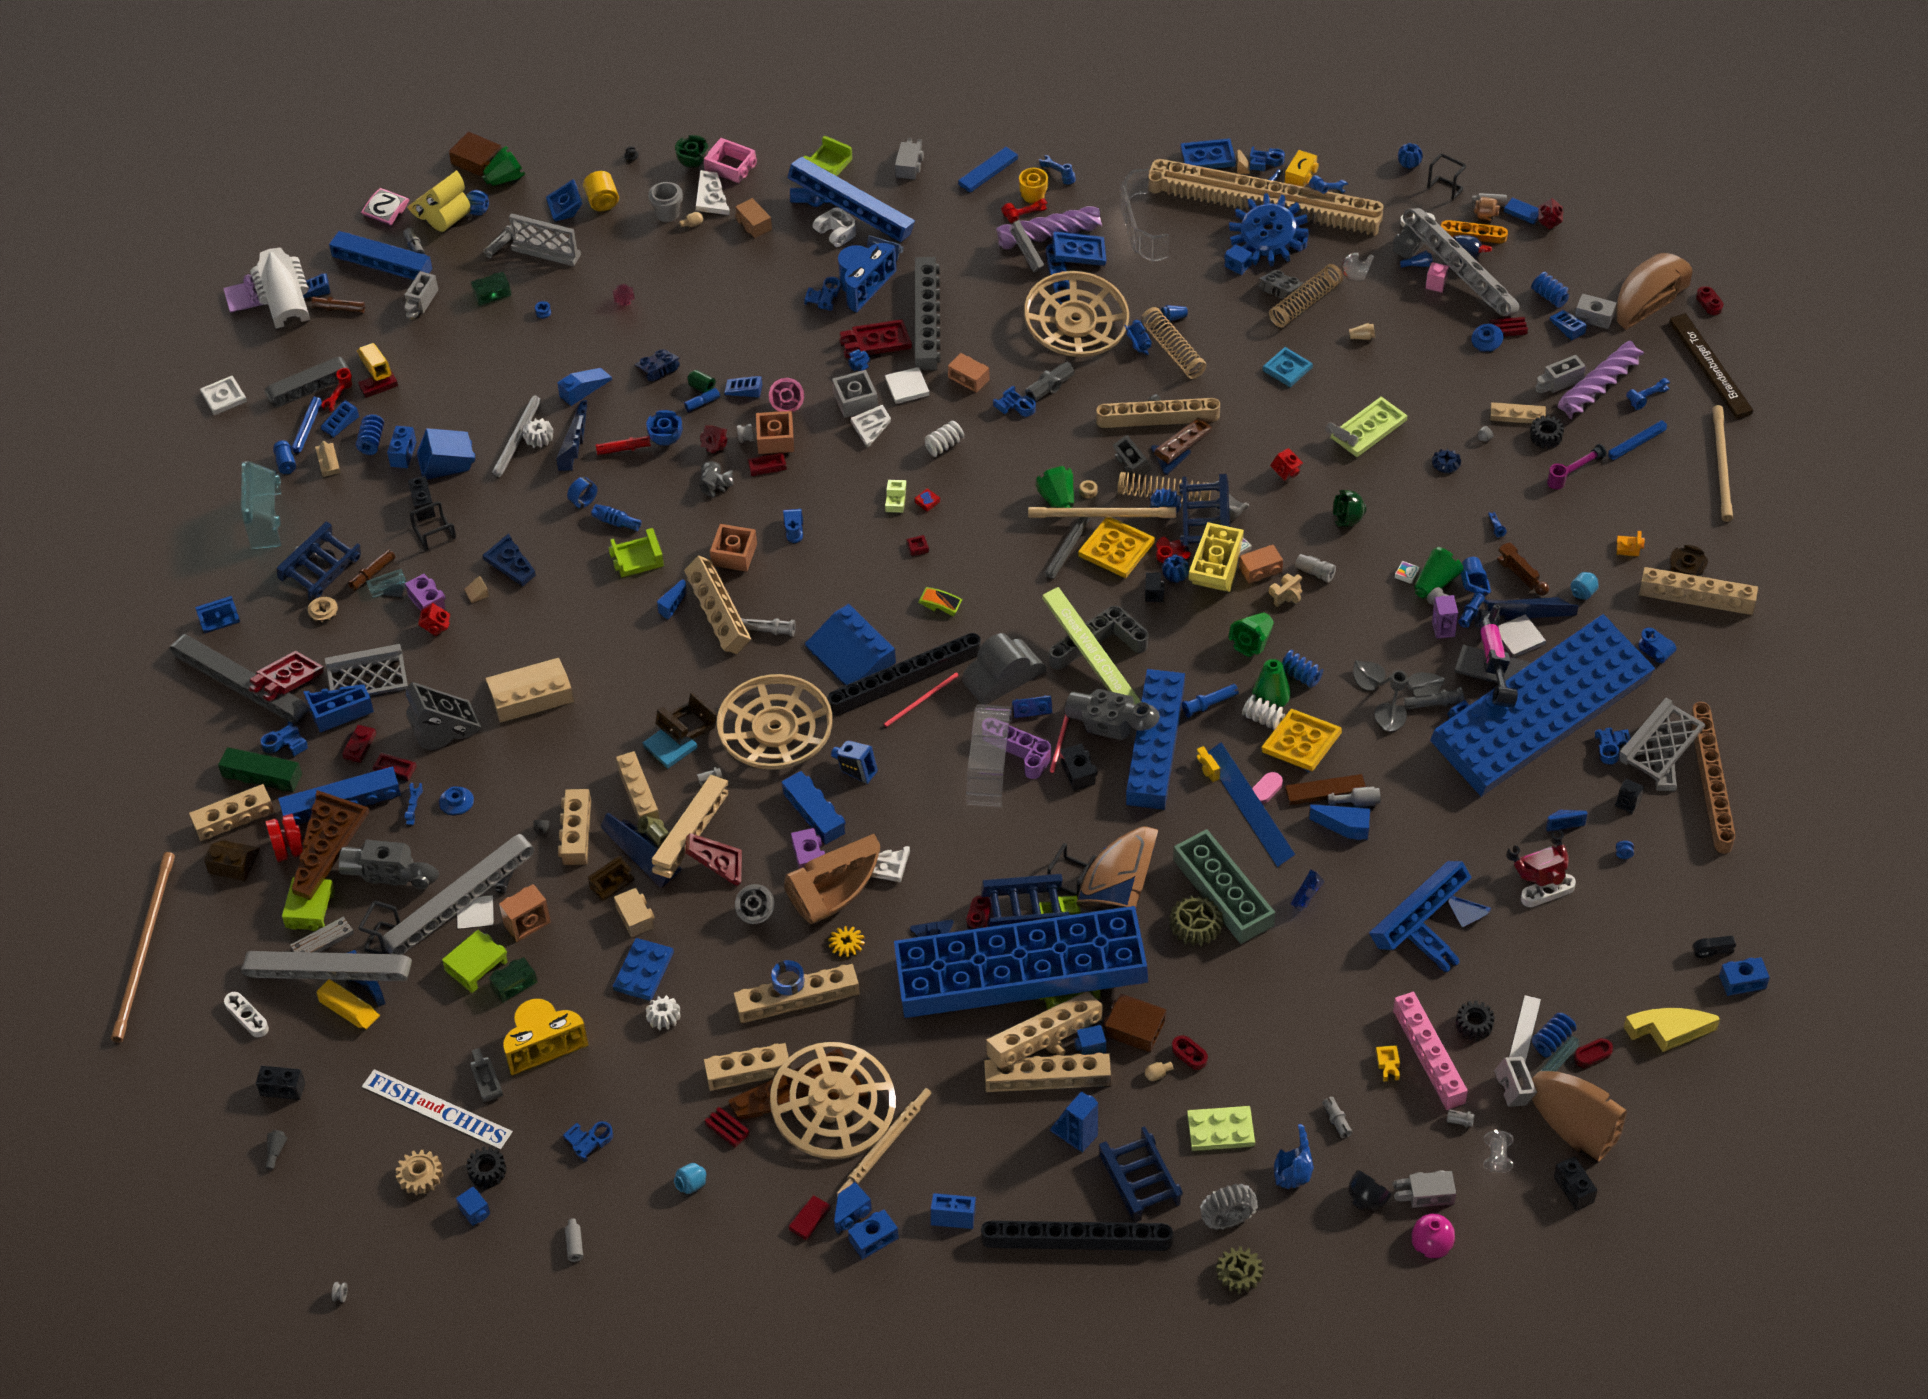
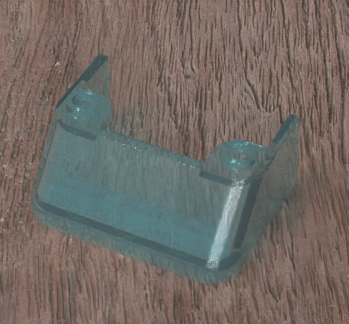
M251 461L242 462L241 511L251 549L281 546L278 534V526H281L280 516H276L275 495L281 494L280 475L276 474L274 470Z

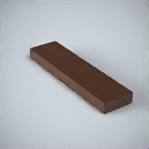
M1197 418L1156 448L1154 454L1168 464L1209 434L1212 427Z
M1357 774L1286 785L1285 790L1289 804L1294 805L1328 799V794L1334 793L1335 796L1348 795L1352 793L1353 788L1366 787L1363 775Z

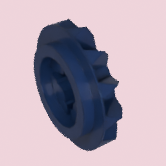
M1448 448L1445 451L1440 449L1439 452H1434L1432 464L1438 471L1445 473L1454 472L1461 465L1460 454H1456L1455 450L1449 451ZM1446 457L1449 458V461L1447 462V464H1446V461H1445V458H1446Z

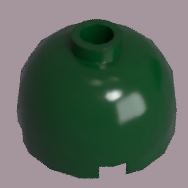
M688 135L689 138L686 139L682 137L675 145L677 160L687 168H696L703 165L704 158L709 152L706 140L698 135Z
M1339 490L1340 494L1335 496L1333 502V515H1337L1338 521H1334L1338 526H1354L1362 520L1366 513V504H1364L1362 497L1357 492Z

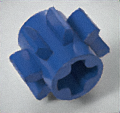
M858 349L849 354L851 358L848 359V364L852 370H858L859 372L869 368L867 363L870 362V358L865 351Z

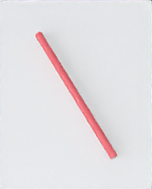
M954 673L884 723V726L888 727L959 676L958 673Z
M1066 714L1050 767L1051 773L1055 771L1069 718L1066 717Z

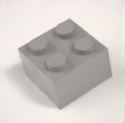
M866 370L832 379L833 394L844 418L878 407L877 393Z

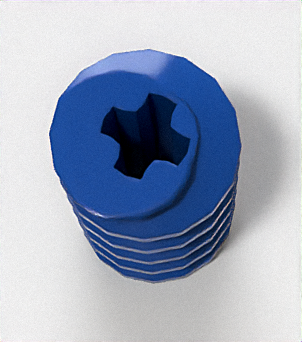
M1542 272L1532 282L1531 289L1550 301V303L1555 304L1558 308L1562 307L1569 299L1568 287H1563V284L1558 283L1557 279L1553 280V276H1548L1547 272Z
M366 415L361 420L356 447L363 454L373 455L378 451L384 426V420L380 416Z
M1288 651L1282 660L1285 673H1288L1290 677H1294L1295 680H1300L1302 684H1307L1309 688L1317 685L1324 669L1318 671V664L1311 667L1313 663L1311 660L1305 664L1306 657H1302L1299 660V653H1296L1293 657L1294 651Z
M1556 1013L1532 1037L1534 1048L1543 1057H1551L1552 1053L1562 1045V1042H1565L1567 1037H1570L1572 1032L1577 1030L1576 1024L1566 1014Z

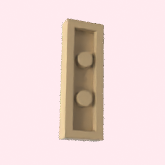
M1491 403L1490 421L1532 424L1533 420L1537 417L1540 418L1544 415L1546 418V406Z

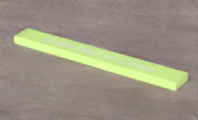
M1057 587L1043 594L1042 599L1107 690L1133 696L1134 703H1140V699L1060 588Z

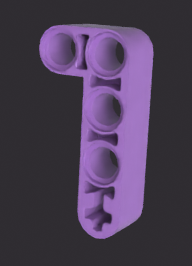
M987 719L982 723V739L985 743L1023 758L1024 772L1029 779H1037L1042 775L1051 760V746L1048 741L995 719Z

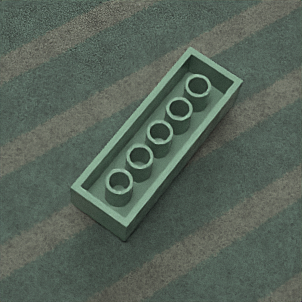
M1207 829L1174 846L1173 861L1204 899L1208 897L1209 902L1213 901L1214 906H1218V911L1222 912L1223 923L1240 944L1274 926L1275 911Z

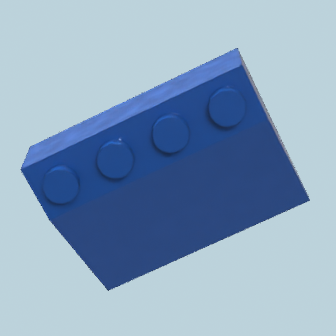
M850 604L834 612L805 643V646L845 686L891 667L896 663L895 648Z

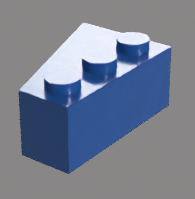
M364 684L340 687V690L332 691L322 689V692L315 693L303 691L307 706L319 732L374 712L371 698Z
M1080 1092L1049 1131L1083 1153L1098 1136V1102L1091 1095L1087 1096Z

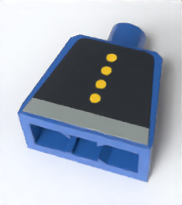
M846 741L841 748L834 747L831 752V757L838 760L842 772L866 784L870 782L878 771L872 746Z

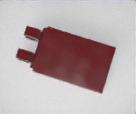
M903 319L854 326L852 330L840 332L841 338H839L841 346L844 345L845 358H850L849 354L858 349L865 351L868 355L912 349V342Z
M295 650L256 671V675L250 679V683L254 685L250 686L249 690L256 693L264 687V691L268 694L263 695V698L267 701H272L276 699L278 694H286L323 673L324 667Z

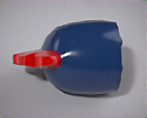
M1457 235L1452 237L1475 260L1480 257L1481 253L1492 251L1491 246L1482 245L1474 236Z

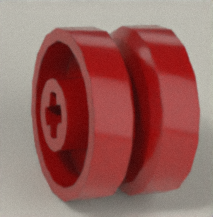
M293 814L282 817L284 829H280L278 820L275 818L265 821L277 862L288 859L286 847L289 846L294 857L300 856L303 851L301 843L303 840Z

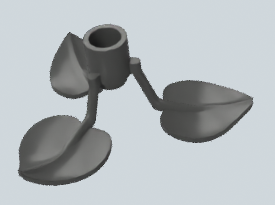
M1355 660L1353 667L1354 679L1358 686L1364 690L1373 691L1377 685L1383 686L1390 681V686L1395 691L1392 705L1381 703L1374 712L1376 722L1387 732L1397 731L1404 725L1407 719L1406 709L1400 705L1395 706L1398 691L1403 690L1405 685H1407L1409 690H1413L1415 697L1435 694L1439 692L1444 682L1443 677L1425 672L1415 673L1407 678V674L1402 670L1393 672L1392 675H1389V678L1385 679L1386 673L1384 668L1374 662Z

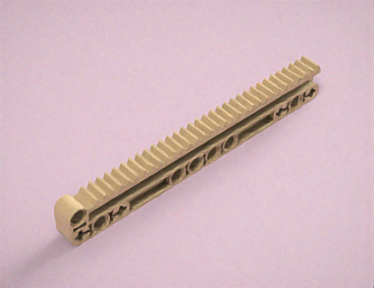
M1164 159L1155 160L1148 174V190L1152 193L1165 191L1167 195L1174 193L1175 197L1180 194L1181 198L1186 195L1187 199L1193 197L1195 201L1200 198V202L1206 199L1207 203L1213 201L1214 204L1220 202L1221 206L1226 203L1227 207L1233 205V208L1240 206L1241 210L1246 207L1247 211L1250 210L1248 206V199L1250 198L1255 202L1256 206L1264 204V194L1269 195L1270 204H1277L1280 196L1285 195V208L1288 209L1294 203H1299L1300 210L1293 215L1294 218L1306 214L1308 222L1312 220L1313 224L1317 222L1320 225L1326 223L1327 227L1333 224V228L1339 226L1340 229L1346 227L1347 231L1353 228V232L1359 230L1360 233L1366 231L1367 235L1373 232V236L1378 234L1379 225L1383 217V204L1378 201L1328 191L1322 194L1312 188Z

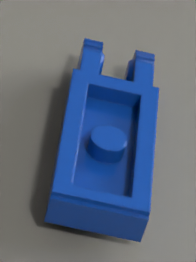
M1422 923L1408 936L1445 973L1450 970V965L1442 958L1443 956H1446L1447 960L1454 966L1460 963L1459 958L1450 950V947L1425 923Z

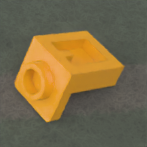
M1637 531L1636 537L1617 536L1616 555L1639 556L1640 549H1644L1645 538H1641L1642 531Z

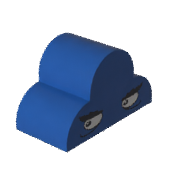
M878 243L869 248L854 245L844 248L839 253L840 287L846 292L847 306L852 311L857 313L897 271L895 246L888 243Z

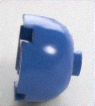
M657 411L656 415L648 417L646 422L648 436L658 445H672L681 437L683 430L682 419L676 416V413L673 411Z

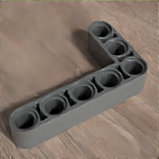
M1111 606L1085 623L1099 643L1115 634L1135 652L1142 653L1148 649V631L1119 606ZM1069 635L1054 644L1049 650V664L1053 669H1062L1082 655Z

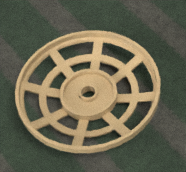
M1066 271L1045 277L1030 290L1024 306V318L1030 333L1046 348L1066 356L1089 357L1104 353L1121 341L1127 331L1124 325L1128 326L1129 309L1121 292L1107 280L1091 273ZM1069 280V289L1050 295L1044 289L1055 282ZM1076 280L1090 282L1103 289L1096 296L1088 291L1077 289ZM1038 293L1045 299L1039 315L1029 313L1031 302ZM1108 293L1119 303L1122 313L1112 315L1108 305L1103 301ZM1070 295V301H1066L1061 305L1056 301L1060 297ZM1077 295L1087 297L1092 301L1088 304L1077 300ZM1049 305L1056 309L1055 317L1045 316V311ZM1100 305L1106 316L1097 317L1094 308ZM1072 317H1078L1080 320L1075 321ZM1030 320L1040 322L1043 331L1048 336L1046 339H1042L1031 326ZM1123 320L1122 330L1117 339L1113 340L1107 337L1111 330L1112 322ZM1046 323H1054L1058 331L1052 334L1047 328ZM1107 323L1106 329L1102 334L1094 330L1096 324ZM1063 335L1074 337V343L1065 342L1059 338ZM1087 335L1096 338L1091 342H1081V337ZM1055 341L1063 346L1075 348L1076 351L1064 350L1051 345V343ZM1101 341L1108 344L1097 350L1083 352V348L1096 345Z
M783 674L759 676L737 686L724 699L717 715L719 739L727 752L738 761L761 769H783L805 762L818 753L826 744L832 729L831 707L821 690L802 678ZM787 684L796 687L791 696L784 694L768 695L765 685ZM756 687L758 688L760 697L749 702L743 709L733 704L745 692ZM803 689L816 697L823 708L812 713L807 704L799 699ZM770 701H786L788 703L785 707L771 706ZM763 703L764 709L755 716L748 713L752 708ZM794 706L800 707L806 713V716L797 719L796 715L792 712ZM729 709L738 715L735 722V733L724 734L723 722ZM826 714L827 728L824 738L813 737L816 728L815 719ZM743 719L752 723V731L741 733ZM810 722L808 735L799 734L798 726ZM775 724L780 726L777 729L771 728V726ZM755 738L760 745L754 750L744 739ZM738 740L740 745L751 755L747 759L740 756L729 747L727 741ZM793 740L803 742L797 748L788 752L787 744ZM808 744L817 745L806 755L792 760L791 756L803 750ZM767 747H778L781 754H765L763 752ZM759 757L765 759L783 758L784 763L767 764L755 761Z
M824 1042L807 1046L795 1052L783 1063L773 1080L770 1093V1107L777 1128L790 1144L811 1156L823 1159H843L859 1155L872 1148L879 1141L892 1122L896 1096L889 1074L874 1056L853 1045L840 1042ZM823 1048H842L854 1051L857 1054L852 1060L840 1056H826ZM815 1050L818 1059L807 1063L798 1072L787 1068L797 1057ZM864 1057L879 1068L886 1082L874 1083L870 1074L859 1065ZM829 1062L844 1063L848 1066L843 1073L831 1072ZM820 1064L823 1074L815 1079L804 1075L810 1068ZM855 1070H858L868 1084L856 1085L850 1077ZM784 1075L793 1079L790 1087V1102L778 1106L777 1088L780 1078ZM799 1082L810 1086L807 1097L796 1099V1089ZM889 1090V1109L883 1121L874 1114L877 1105V1091ZM835 1092L839 1095V1098L831 1100L828 1094ZM871 1092V1103L868 1110L858 1104L860 1093ZM810 1105L812 1111L816 1114L812 1122L803 1116L799 1107ZM790 1110L793 1111L797 1120L807 1128L802 1139L796 1137L787 1128L780 1114ZM853 1112L863 1117L858 1123L847 1128L845 1118L849 1117ZM823 1119L837 1121L839 1130H828L820 1128L819 1125ZM869 1121L879 1128L865 1142L854 1147L851 1146L849 1135L863 1128ZM815 1133L826 1137H841L843 1149H822L814 1147L809 1143Z

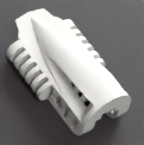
M281 247L261 252L259 262L257 263L258 266L253 267L250 273L260 304L269 305L275 328L284 327L283 321L292 316L300 317L301 322L310 320L303 295L309 291L299 258L289 257Z

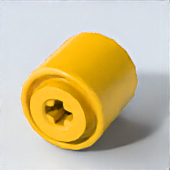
M595 171L584 179L583 188L592 209L602 212L616 206L619 201V195L611 174L605 171Z

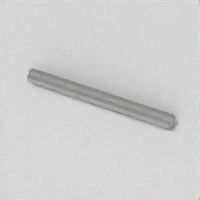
M536 395L528 403L492 471L496 477L503 475L523 437L524 425H527L528 421L532 420L541 402V399Z

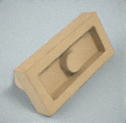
M322 441L320 446L315 447L322 476L339 474L340 469L333 443L328 444Z

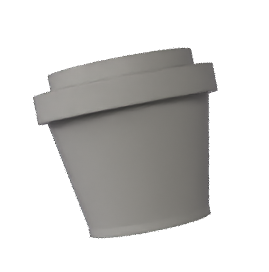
M661 182L654 185L649 190L648 197L650 204L654 207L657 218L664 222L675 220L679 216L680 203L683 199L682 189L677 184L671 182Z

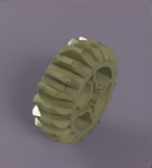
M1191 895L1188 900L1183 897L1182 902L1177 901L1175 906L1172 907L1169 915V927L1172 929L1173 935H1177L1178 941L1184 939V944L1191 942L1192 946L1195 943H1199L1202 946L1203 942L1209 944L1211 939L1216 940L1223 927L1222 912L1218 911V906H1214L1213 901L1209 902L1208 897L1201 899L1200 895L1197 898H1193Z

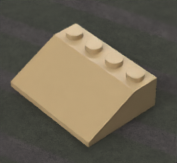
M559 658L486 678L500 723L574 702L567 674Z

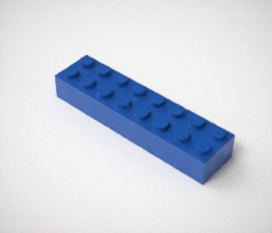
M1147 669L1141 702L1154 706L1159 711L1160 718L1158 723L1151 729L1136 731L1126 790V805L1165 810L1184 694L1185 673Z

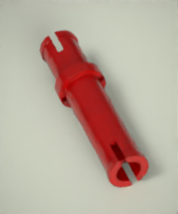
M629 437V439L596 444L597 455L626 450L635 451V449L651 447L650 437Z

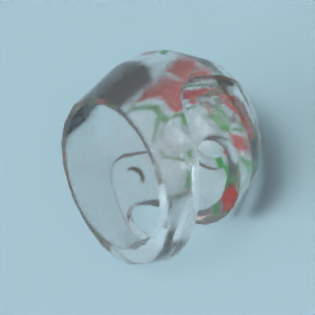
M1359 252L1348 254L1343 259L1341 265L1344 276L1352 281H1364L1374 256L1370 254L1364 262H1360L1358 260Z

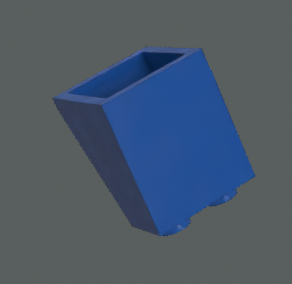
M426 428L416 453L422 477L426 476V479L469 471L472 463L475 462L472 441L469 439L468 432Z

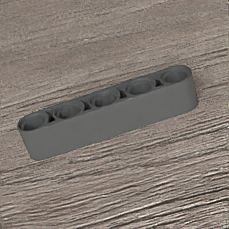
M336 357L273 383L265 388L264 393L273 407H281L338 383L337 371L341 368H348L349 370L350 368L342 357Z

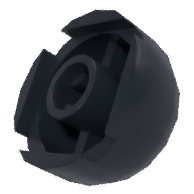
M1360 1170L1356 1171L1349 1182V1195L1354 1200L1352 1204L1361 1211L1364 1208L1371 1211L1378 1210L1392 1196L1385 1187L1377 1184L1372 1177Z

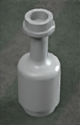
M1372 786L1353 788L1352 793L1348 795L1335 796L1334 793L1328 794V805L1335 806L1336 803L1351 802L1357 808L1376 806V804L1381 802L1380 790Z

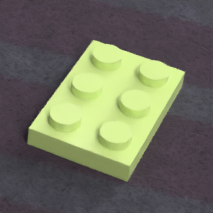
M1250 1106L1187 1110L1192 1151L1255 1147Z

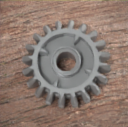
M1244 1184L1227 1185L1225 1188H1220L1218 1191H1213L1211 1195L1206 1196V1199L1202 1201L1200 1206L1201 1217L1209 1228H1214L1215 1230L1219 1228L1224 1230L1227 1227L1238 1226L1239 1223L1245 1222L1246 1219L1251 1218L1252 1214L1256 1212L1258 1208L1257 1197L1249 1186H1244Z

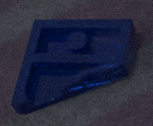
M1310 870L1290 904L1299 911L1306 908L1312 897L1325 882L1317 872Z

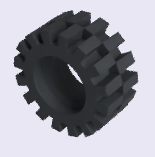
M1544 415L1540 418L1537 417L1531 424L1530 439H1532V443L1536 442L1535 445H1541V448H1544V446H1547V449H1550L1551 446L1555 448L1556 444L1560 445L1562 442L1564 424L1561 423L1560 419L1556 420L1555 416L1550 418V415H1547L1546 418ZM1542 430H1549L1553 433L1546 434L1543 433Z
M1475 1000L1474 1004L1471 1001L1467 1002V1006L1465 1003L1462 1004L1461 1008L1458 1009L1456 1028H1458L1459 1034L1463 1032L1462 1037L1466 1038L1468 1035L1469 1040L1475 1037L1476 1041H1479L1480 1037L1485 1039L1486 1035L1489 1036L1493 1030L1495 1019L1493 1010L1490 1011V1006L1484 1007V1002H1481L1479 1005L1478 1001ZM1475 1016L1482 1019L1483 1023L1473 1025L1467 1019Z
M482 1147L483 1151L476 1149V1154L471 1153V1159H467L466 1167L469 1178L478 1187H481V1184H483L484 1188H487V1184L494 1187V1182L499 1184L501 1182L500 1178L504 1179L506 1164L502 1153H499L498 1149L493 1150V1147H489L488 1150H486V1147ZM490 1162L494 1164V1168L491 1171L480 1172L478 1170L479 1166L483 1163Z

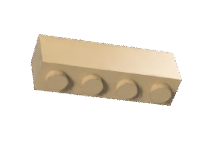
M635 751L617 756L618 771L637 819L639 820L642 816L659 819L658 808Z

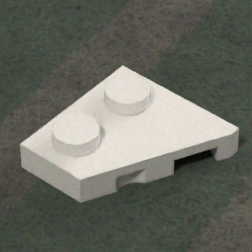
M883 405L851 418V424L866 448L875 441L891 422V417Z
M906 846L903 847V850L895 852L887 850L879 853L871 877L901 882L910 847Z

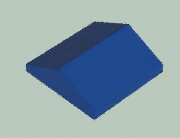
M574 179L546 196L554 221L574 217L583 204Z

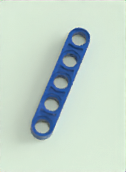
M1053 244L1046 247V260L1050 275L1066 272L1064 261L1054 260V254L1049 253L1053 251ZM1053 263H1059V264H1061V265H1059V266H1053L1052 264H1053ZM1069 280L1053 283L1054 293L1060 291L1058 290L1059 287H1064L1066 290L1069 289ZM1070 295L1060 297L1056 301L1061 305L1062 302L1060 301L1063 299L1070 301Z

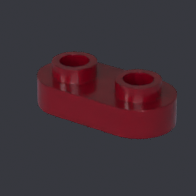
M1708 286L1698 288L1696 299L1705 311L1711 315L1721 314L1724 303L1716 292Z
M978 895L972 899L966 919L969 930L986 928L992 908L989 897Z
M1180 1035L1173 1039V1053L1189 1067L1200 1070L1207 1065V1052L1192 1039L1185 1035Z

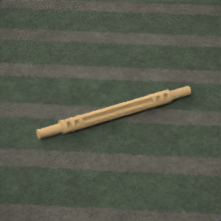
M925 1088L914 1102H910L851 1172L846 1183L836 1193L837 1196L854 1182L859 1184L921 1110L920 1107L931 1095L929 1089Z

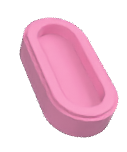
M1270 772L1252 788L1262 804L1267 803L1281 789L1283 779L1278 773Z

